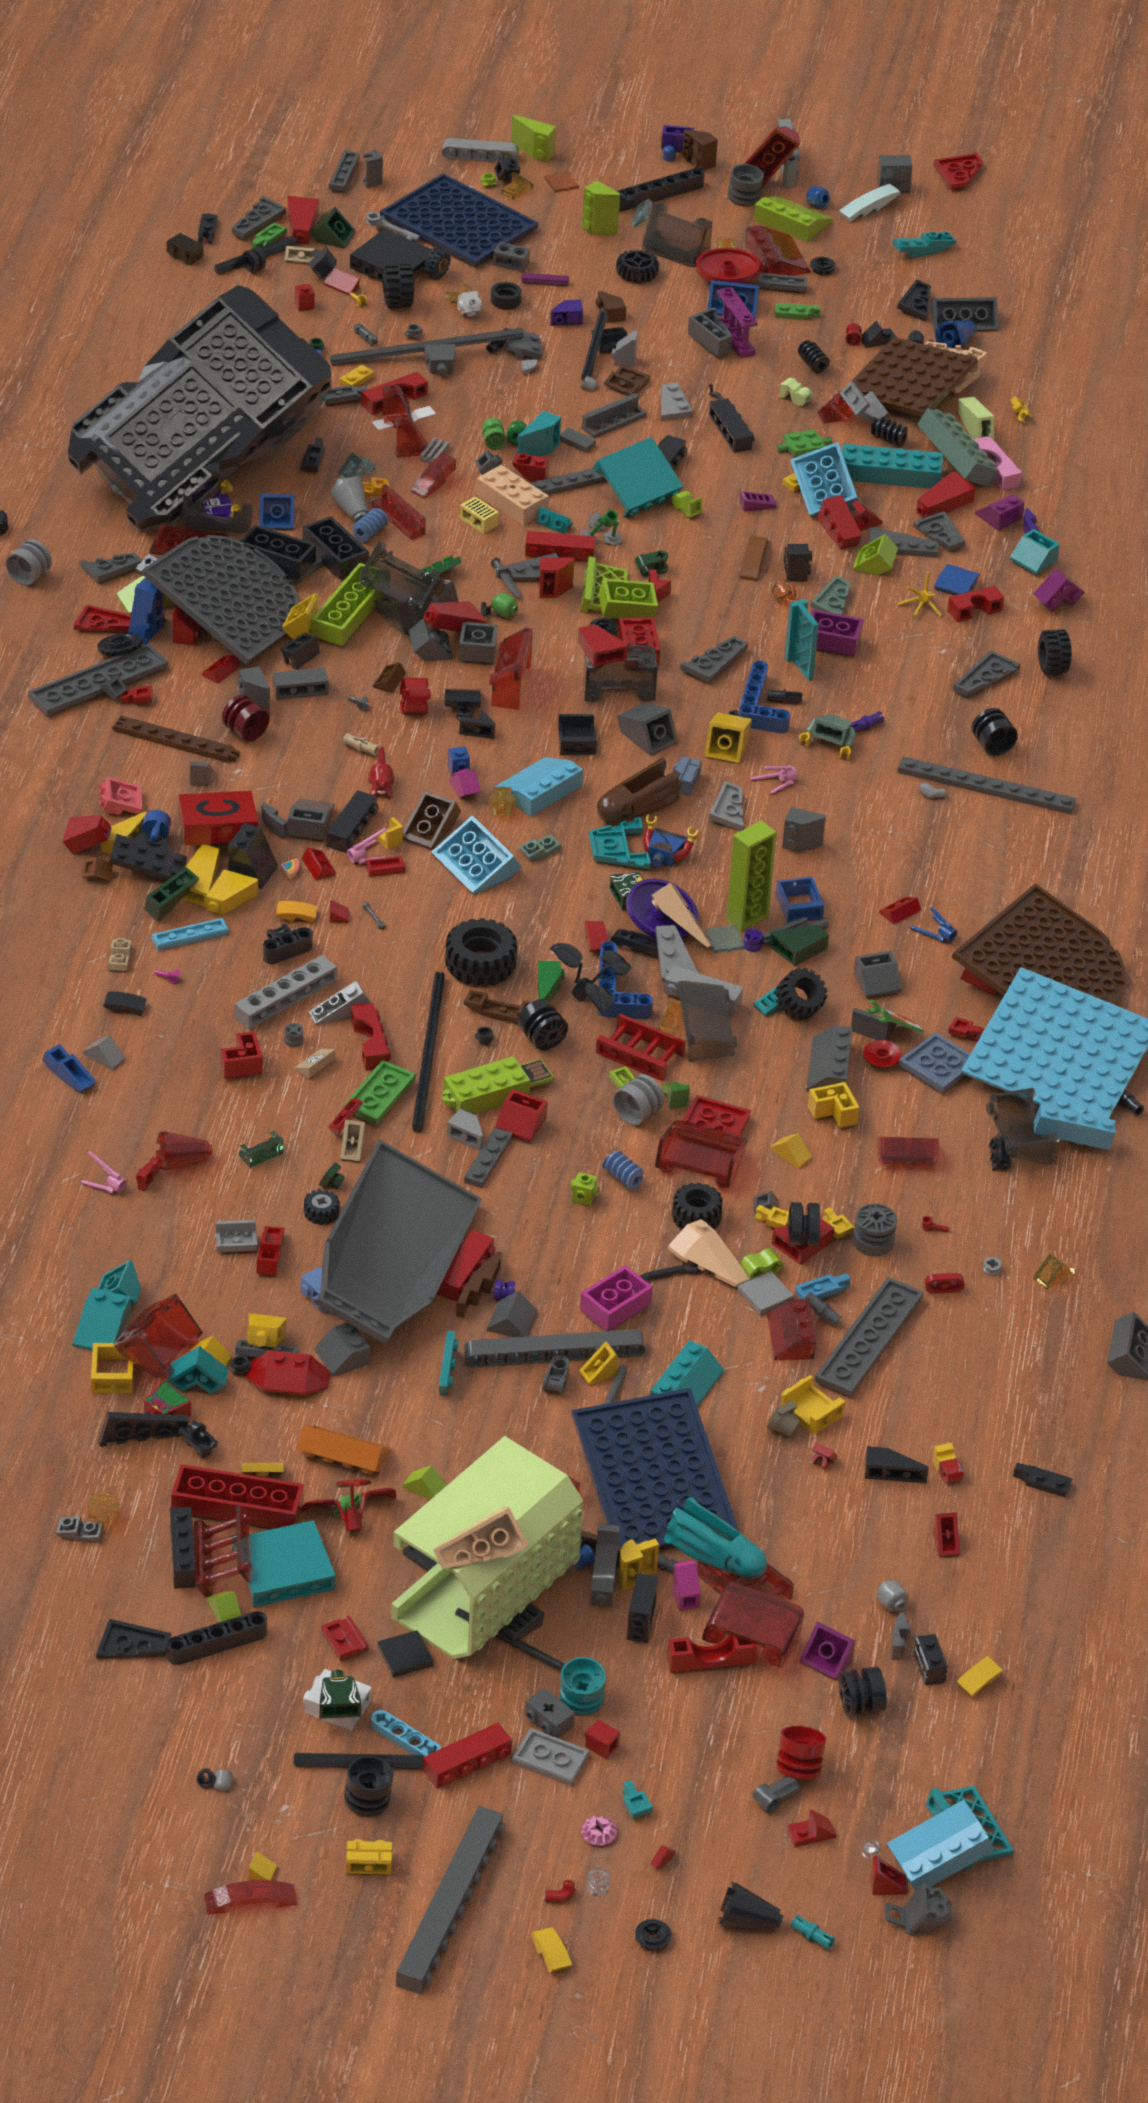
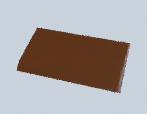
M398 662L386 665L373 684V687L390 693L394 692L406 674L402 664Z

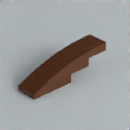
M497 1252L489 1258L470 1278L457 1301V1317H465L469 1304L477 1306L483 1292L491 1294L501 1268L502 1252Z

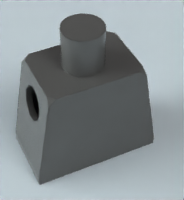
M455 344L424 345V361L431 374H438L443 377L447 373H453Z

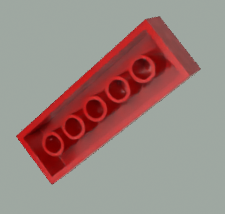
M180 1464L171 1493V1508L191 1507L192 1515L269 1528H280L297 1524L304 1502V1484L184 1464Z

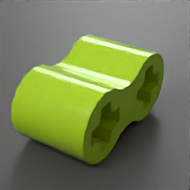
M766 1248L758 1254H749L740 1263L751 1280L770 1271L776 1274L783 1267V1262L772 1248Z

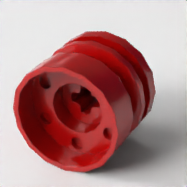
M785 1727L781 1731L776 1769L783 1775L795 1779L810 1780L817 1778L821 1774L826 1736L819 1730L811 1727Z

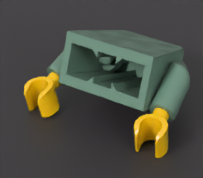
M827 714L814 718L805 730L806 733L800 734L799 740L800 744L805 741V747L810 745V736H815L841 746L844 745L845 747L840 749L839 758L841 759V756L845 754L848 761L851 754L850 748H852L856 738V732L851 727V721Z

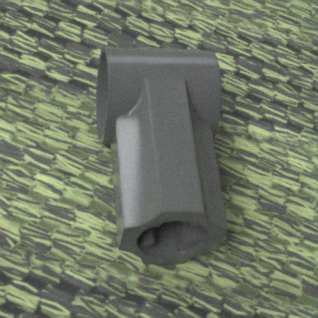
M785 1776L769 1786L767 1784L760 1785L755 1789L752 1797L767 1813H771L780 1806L782 1801L798 1793L799 1787L794 1778Z

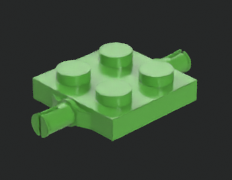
M806 430L798 433L791 432L790 434L783 435L785 444H777V451L787 450L794 457L826 447L825 444H832L833 440L832 437H819L815 430Z

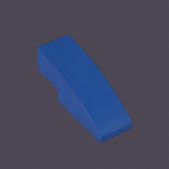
M61 1044L44 1053L42 1061L57 1077L73 1089L83 1092L96 1084L95 1079L75 1055H69Z

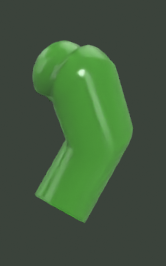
M354 1493L355 1508L362 1501V1497L358 1493ZM345 1495L339 1500L344 1512L347 1509H351L350 1495ZM336 1506L333 1510V1513L335 1516L341 1517V1514Z

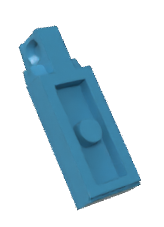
M847 1273L837 1277L829 1274L797 1285L795 1293L805 1305L806 1303L803 1302V1299L810 1291L819 1299H823L850 1287V1277Z

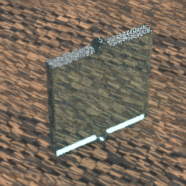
M736 925L706 929L714 953L731 952L732 950L744 949L745 947Z

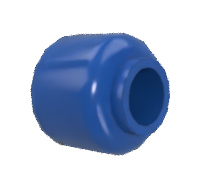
M818 186L811 187L806 194L807 203L818 208L825 207L830 200L828 190Z

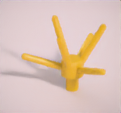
M929 571L926 575L923 591L920 592L912 587H906L907 590L918 594V597L898 602V605L919 600L920 604L914 613V616H917L923 604L928 602L938 616L942 617L941 612L930 600L936 594L928 591Z

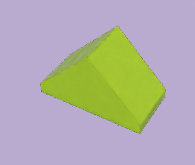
M432 1465L413 1471L402 1484L403 1488L430 1500L447 1486Z
M225 1591L207 1597V1602L218 1622L241 1616L234 1591Z

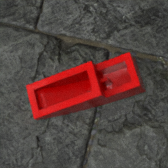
M265 1226L260 1241L256 1274H277L285 1228Z

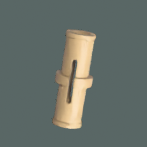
M346 733L343 738V744L352 746L359 752H367L373 756H376L379 752V745L370 743L365 738H358L349 733Z

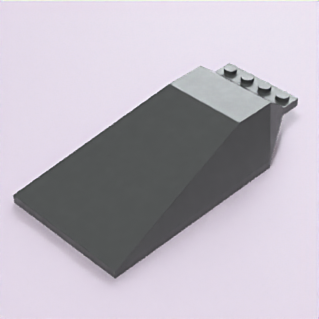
M379 1140L325 1241L320 1294L315 1304L353 1325L358 1330L386 1344L393 1331L433 1301L482 1198Z

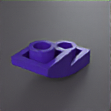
M1029 508L1025 509L1024 534L1032 529L1038 531V527L1035 525L1037 522L1036 516Z

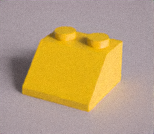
M314 593L291 608L282 629L293 640L304 632L311 634V619L318 612V594Z

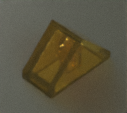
M1049 1254L1033 1276V1279L1048 1290L1074 1274L1076 1270L1063 1259Z

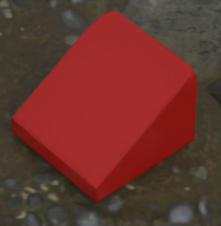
M330 900V922H348L349 908Z

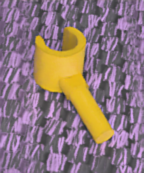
M353 292L350 293V296L357 301L356 305L358 307L362 303L366 305L367 297L365 295L357 296Z

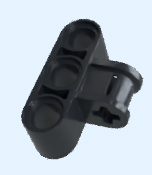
M282 924L281 927L274 930L268 929L266 932L268 939L263 942V961L267 964H276L309 952L313 947V931L307 927L291 931L286 924Z

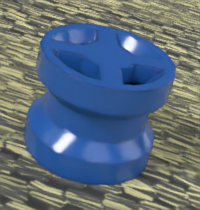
M584 1545L580 1549V1559L576 1564H573L577 1570L582 1569L584 1565L591 1566L595 1563L594 1554L589 1545Z

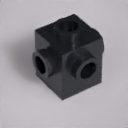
M499 158L494 170L498 180L515 181L520 174L521 168L517 159Z

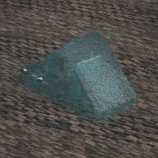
M351 453L339 470L338 475L344 479L355 476L360 478L374 471L375 464L366 457L359 458L354 453Z

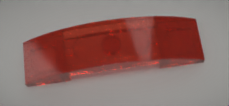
M254 1880L238 1882L216 1888L204 1894L207 1915L228 1913L231 1906L270 1902L274 1903V1908L297 1905L294 1885L281 1881Z

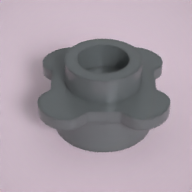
M410 324L404 335L413 339L420 338V333H423V329L417 324Z

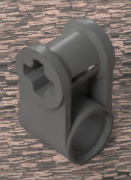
M556 1356L552 1359L548 1372L544 1377L543 1391L551 1390L559 1392V1395L564 1394L569 1378L570 1362L567 1357Z

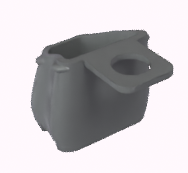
M924 1882L917 1888L904 1908L887 1903L885 1905V1919L889 1923L905 1927L906 1932L910 1935L915 1933H931L934 1929L948 1923L952 1919V1903L939 1887L932 1888ZM890 1910L899 1912L901 1919H894L890 1915Z

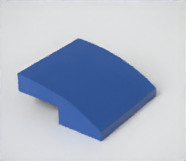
M947 564L934 584V589L952 595L967 593L974 589L980 574Z

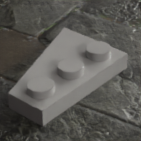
M675 925L656 926L661 981L665 980L673 965L698 973Z

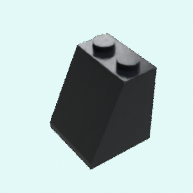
M244 823L228 845V871L258 879V888L262 889L278 868V864L262 829Z

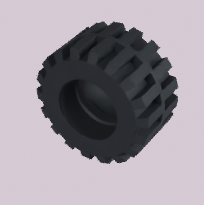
M1065 629L1043 630L1038 641V658L1044 674H1059L1069 671L1072 648L1070 637Z
M796 968L779 982L775 992V996L778 997L776 1002L781 1005L779 1008L781 1011H785V1015H791L792 1019L797 1017L799 1020L808 1019L825 1004L828 991L824 987V980H820L821 976L819 974L815 975L813 970L809 972L808 968H803L802 970L801 968ZM795 988L804 991L808 1000L799 997Z
M689 1183V1185L681 1186V1189L678 1188L674 1194L672 1217L678 1228L682 1227L683 1230L687 1224L702 1219L710 1227L716 1229L722 1217L723 1198L721 1193L716 1191V1188L701 1183Z

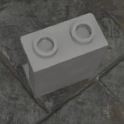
M850 381L840 392L854 414L873 423L876 419L888 415L887 410L874 392L870 391L864 397L854 382Z

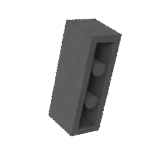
M325 667L273 672L272 688L276 700L328 695L329 680Z

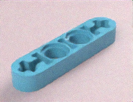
M378 1710L371 1715V1727L374 1731L412 1755L426 1756L428 1753L431 1754L441 1749L438 1743L387 1711ZM395 1729H401L403 1733L400 1735H396L392 1731ZM411 1740H418L421 1743L419 1745L414 1746L411 1745L409 1742Z

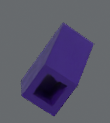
M564 300L551 309L550 325L583 324L581 300Z

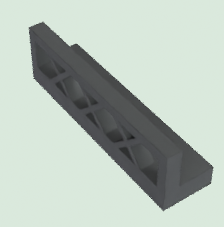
M634 393L582 415V429L591 437L596 438L646 417V412L638 406L639 396Z

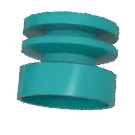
M589 1657L571 1659L563 1666L561 1670L559 1700L574 1711L575 1715L586 1716L593 1714L603 1705L606 1681L604 1667L598 1661Z

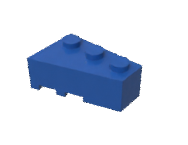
M144 578L135 587L128 633L140 634L143 637V644H147L163 627V593Z

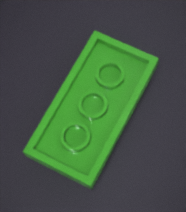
M382 1060L346 1101L343 1108L351 1098L362 1100L363 1104L354 1116L377 1125L416 1080V1074Z

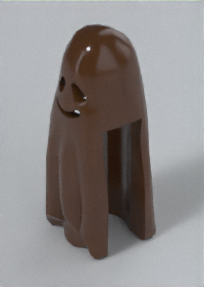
M660 758L604 794L597 803L598 816L603 821L614 822L638 817L677 801L680 798L678 792L681 788L680 773L675 771L665 776L666 760Z

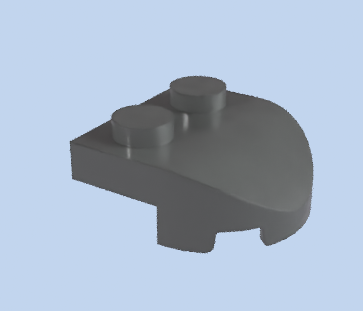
M523 331V337L508 339L506 348L508 351L512 350L516 358L523 360L526 355L538 360L541 359L540 336L536 333Z

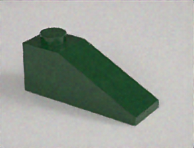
M185 867L146 896L145 910L157 921L160 920L199 881V877Z

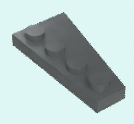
M262 196L259 203L256 202L253 205V209L251 211L248 210L246 216L241 218L232 227V234L245 239L286 214V207Z
M870 526L869 543L886 534L898 547L897 555L938 556L937 541Z

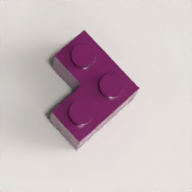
M1056 568L1033 594L1044 606L1054 611L1064 599L1074 605L1085 592L1074 580Z

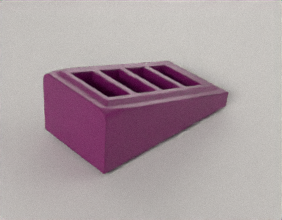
M740 492L739 502L743 511L776 508L775 500L770 494Z

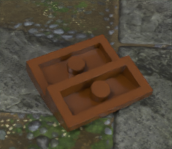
M621 364L616 372L612 371L604 385L628 395L637 394L650 381V375Z

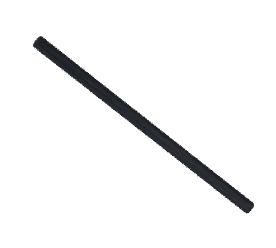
M436 972L434 975L412 1130L414 1132H421L423 1130L445 979L443 972Z

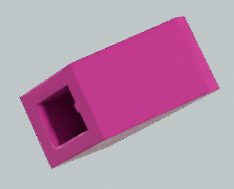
M469 768L453 773L454 776L448 778L458 797L481 792L476 770L469 771Z
M695 1560L674 1564L672 1594L679 1611L700 1607L701 1592Z

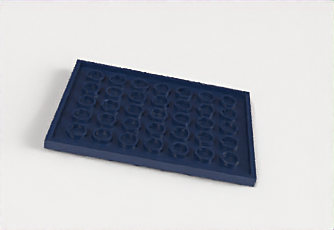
M444 173L380 211V217L384 215L387 221L419 235L423 240L434 244L475 267L493 256V251L499 242L513 244L537 229L539 222Z
M691 1388L572 1410L571 1416L606 1525L620 1526L618 1544L620 1547L631 1539L634 1540L636 1545L644 1541L656 1539L659 1549L674 1546L664 1541L667 1526L672 1519L674 1509L679 1508L683 1511L685 1502L689 1497L694 1498L702 1507L717 1515L738 1531Z

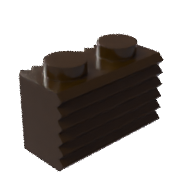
M181 232L166 241L167 253L191 265L204 256V245L193 240V238L186 237Z

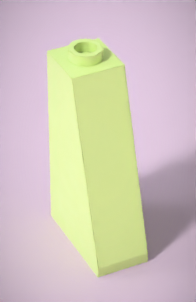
M975 397L958 399V415L971 435L972 440L990 436L994 440V415Z

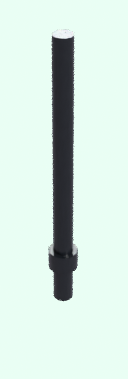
M458 1608L455 1615L468 1621L469 1624V1613ZM499 1631L495 1636L559 1671L565 1665V1663L519 1639L513 1643Z

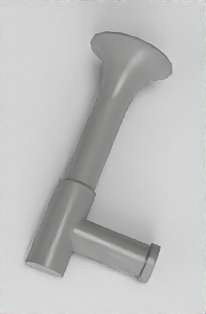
M384 215L379 218L376 226L377 231L385 228L411 241L419 242V235L390 224L385 220Z

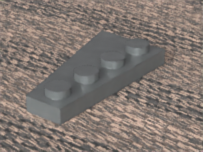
M733 636L717 644V648L706 650L702 656H695L690 662L681 663L680 670L710 683L748 648V642Z
M991 650L953 685V690L969 697L1020 670L1021 664Z

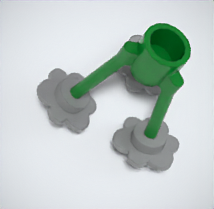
M608 509L602 516L599 512L590 515L588 526L594 529L592 531L587 528L581 530L582 535L596 536L595 533L600 529L603 530L606 527L613 526V530L604 533V543L612 546L622 543L621 534L616 533L617 527L620 524L617 521L618 514L611 509Z

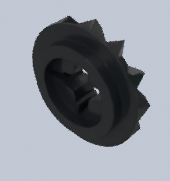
M816 257L810 262V268L818 274H830L831 271L835 270L836 266L835 262L828 257Z
M598 618L590 623V625L595 624L611 635L617 632L616 623L610 619Z
M648 1919L638 1924L635 1930V1938L640 1943L641 1948L647 1947L649 1951L652 1948H656L659 1951L661 1947H667L668 1942L671 1940V1930L666 1923L660 1920ZM649 1934H657V1938H649Z

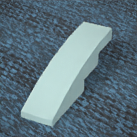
M891 184L876 188L850 202L839 210L840 214L851 222L859 215L866 216L873 209L878 212L897 197L900 191Z

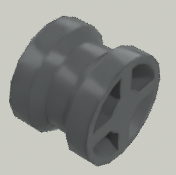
M290 1023L285 1026V1044L290 1047H298L303 1044V1027L298 1023Z

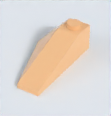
M669 883L652 894L654 898L652 903L657 910L661 909V911L709 949L713 947L702 928L697 925L694 915L687 909L688 905L675 885Z
M702 1219L687 1224L668 1246V1249L685 1262L690 1260L698 1264V1269L702 1271L707 1269L715 1273L716 1278L734 1287H738V1285L750 1280V1277L716 1231Z
M503 1506L435 1547L433 1551L442 1568L446 1569L475 1562L510 1557L529 1545L510 1508Z

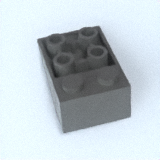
M299 798L291 807L288 816V835L324 840L335 803Z

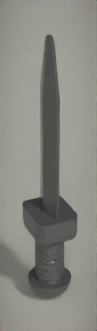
M493 558L491 565L496 568L497 578H502L509 590L515 596L521 598L518 587L509 576V568L505 565L502 566L499 558Z

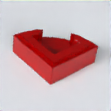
M662 1845L651 1861V1865L657 1869L663 1867L672 1859L677 1851Z

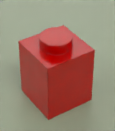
M311 284L295 286L294 302L298 311L315 309V292Z
M600 1720L593 1726L590 1725L585 1732V1747L605 1759L619 1746L620 1731Z

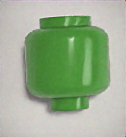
M500 593L492 600L493 612L504 618H509L518 611L516 598L506 593Z

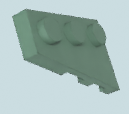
M836 575L811 601L810 607L815 610L842 615L851 583Z

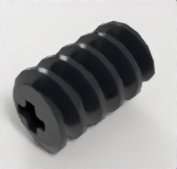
M805 340L799 345V356L813 372L819 373L828 368L830 360L815 342Z
M882 416L873 422L871 434L901 447L907 439L908 427L902 428V424L897 425L895 421L891 423L890 419L886 420Z

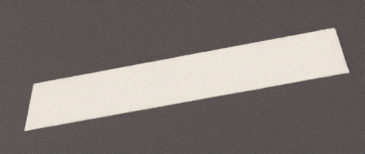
M430 406L376 420L372 423L380 430L436 413Z

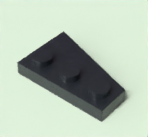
M916 279L898 302L897 309L926 321L931 285Z
M109 1619L96 1653V1659L165 1656L168 1640L172 1636L169 1632Z

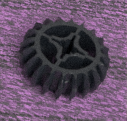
M629 250V252L624 251V254H620L617 258L616 269L618 276L626 279L627 282L646 283V281H651L658 275L659 261L653 253L649 254V251Z

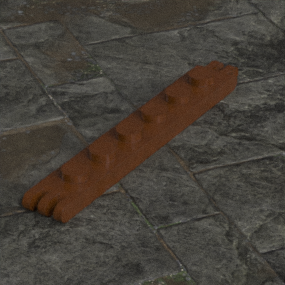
M120 716L112 727L113 731L223 762H236L241 754L239 750L227 744L126 716Z

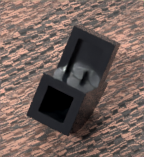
M327 247L323 250L315 248L311 252L314 258L308 265L318 277L324 278L335 267L337 259Z

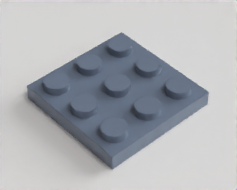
M935 1032L900 1058L899 1066L943 1093L965 1076V1074L961 1073V1070L968 1060L970 1053Z

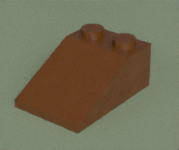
M424 790L403 830V839L433 849L452 829L461 813L456 801Z

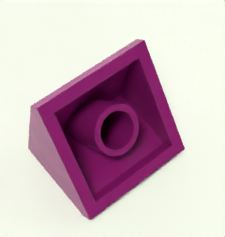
M817 1621L799 1661L834 1679H838L840 1672L845 1671L853 1661L855 1640Z

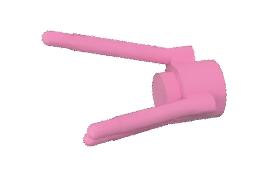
M791 765L765 766L764 770L781 771L750 778L753 781L779 776L780 781L786 783L770 792L774 794L789 785H793V781L797 779V772Z
M383 828L363 842L348 849L347 854L352 863L358 862L361 865L365 863V860L386 858L383 856L364 859L366 856L365 849L377 843L373 839L386 832L387 829Z
M89 1151L88 1154L109 1174L106 1180L108 1187L82 1180L81 1183L108 1191L111 1194L114 1191L121 1193L127 1185V1180Z

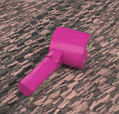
M177 969L171 973L160 970L155 971L156 975L167 978L171 984L181 980L178 977L181 972Z

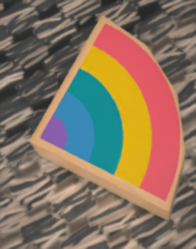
M297 858L281 864V870L289 879L294 878L299 870Z

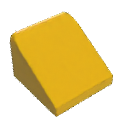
M255 1852L249 1865L248 1878L270 1884L277 1869V1864L261 1853Z

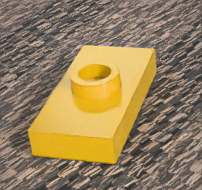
M243 1463L242 1472H256V1476H269V1472H284V1464Z

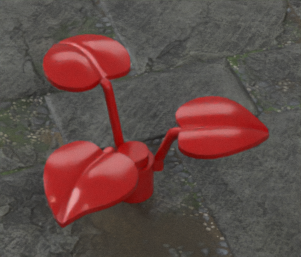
M369 1479L344 1480L337 1482L336 1487H350L351 1509H347L346 1514H344L339 1500L333 1499L311 1500L303 1505L301 1511L304 1512L306 1509L317 1505H335L341 1514V1520H345L346 1531L363 1530L362 1519L364 1518L363 1512L367 1497L388 1496L396 1499L397 1494L393 1488H380L360 1494L362 1501L359 1512L358 1508H355L354 1486L370 1485L372 1481Z

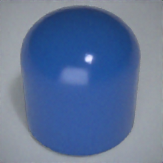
M668 145L663 148V159L665 161L675 160V148Z

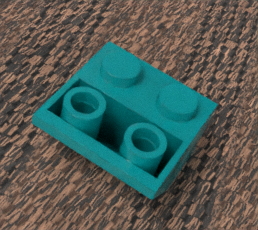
M1032 529L1022 536L1010 556V560L1038 574L1058 560L1060 543Z

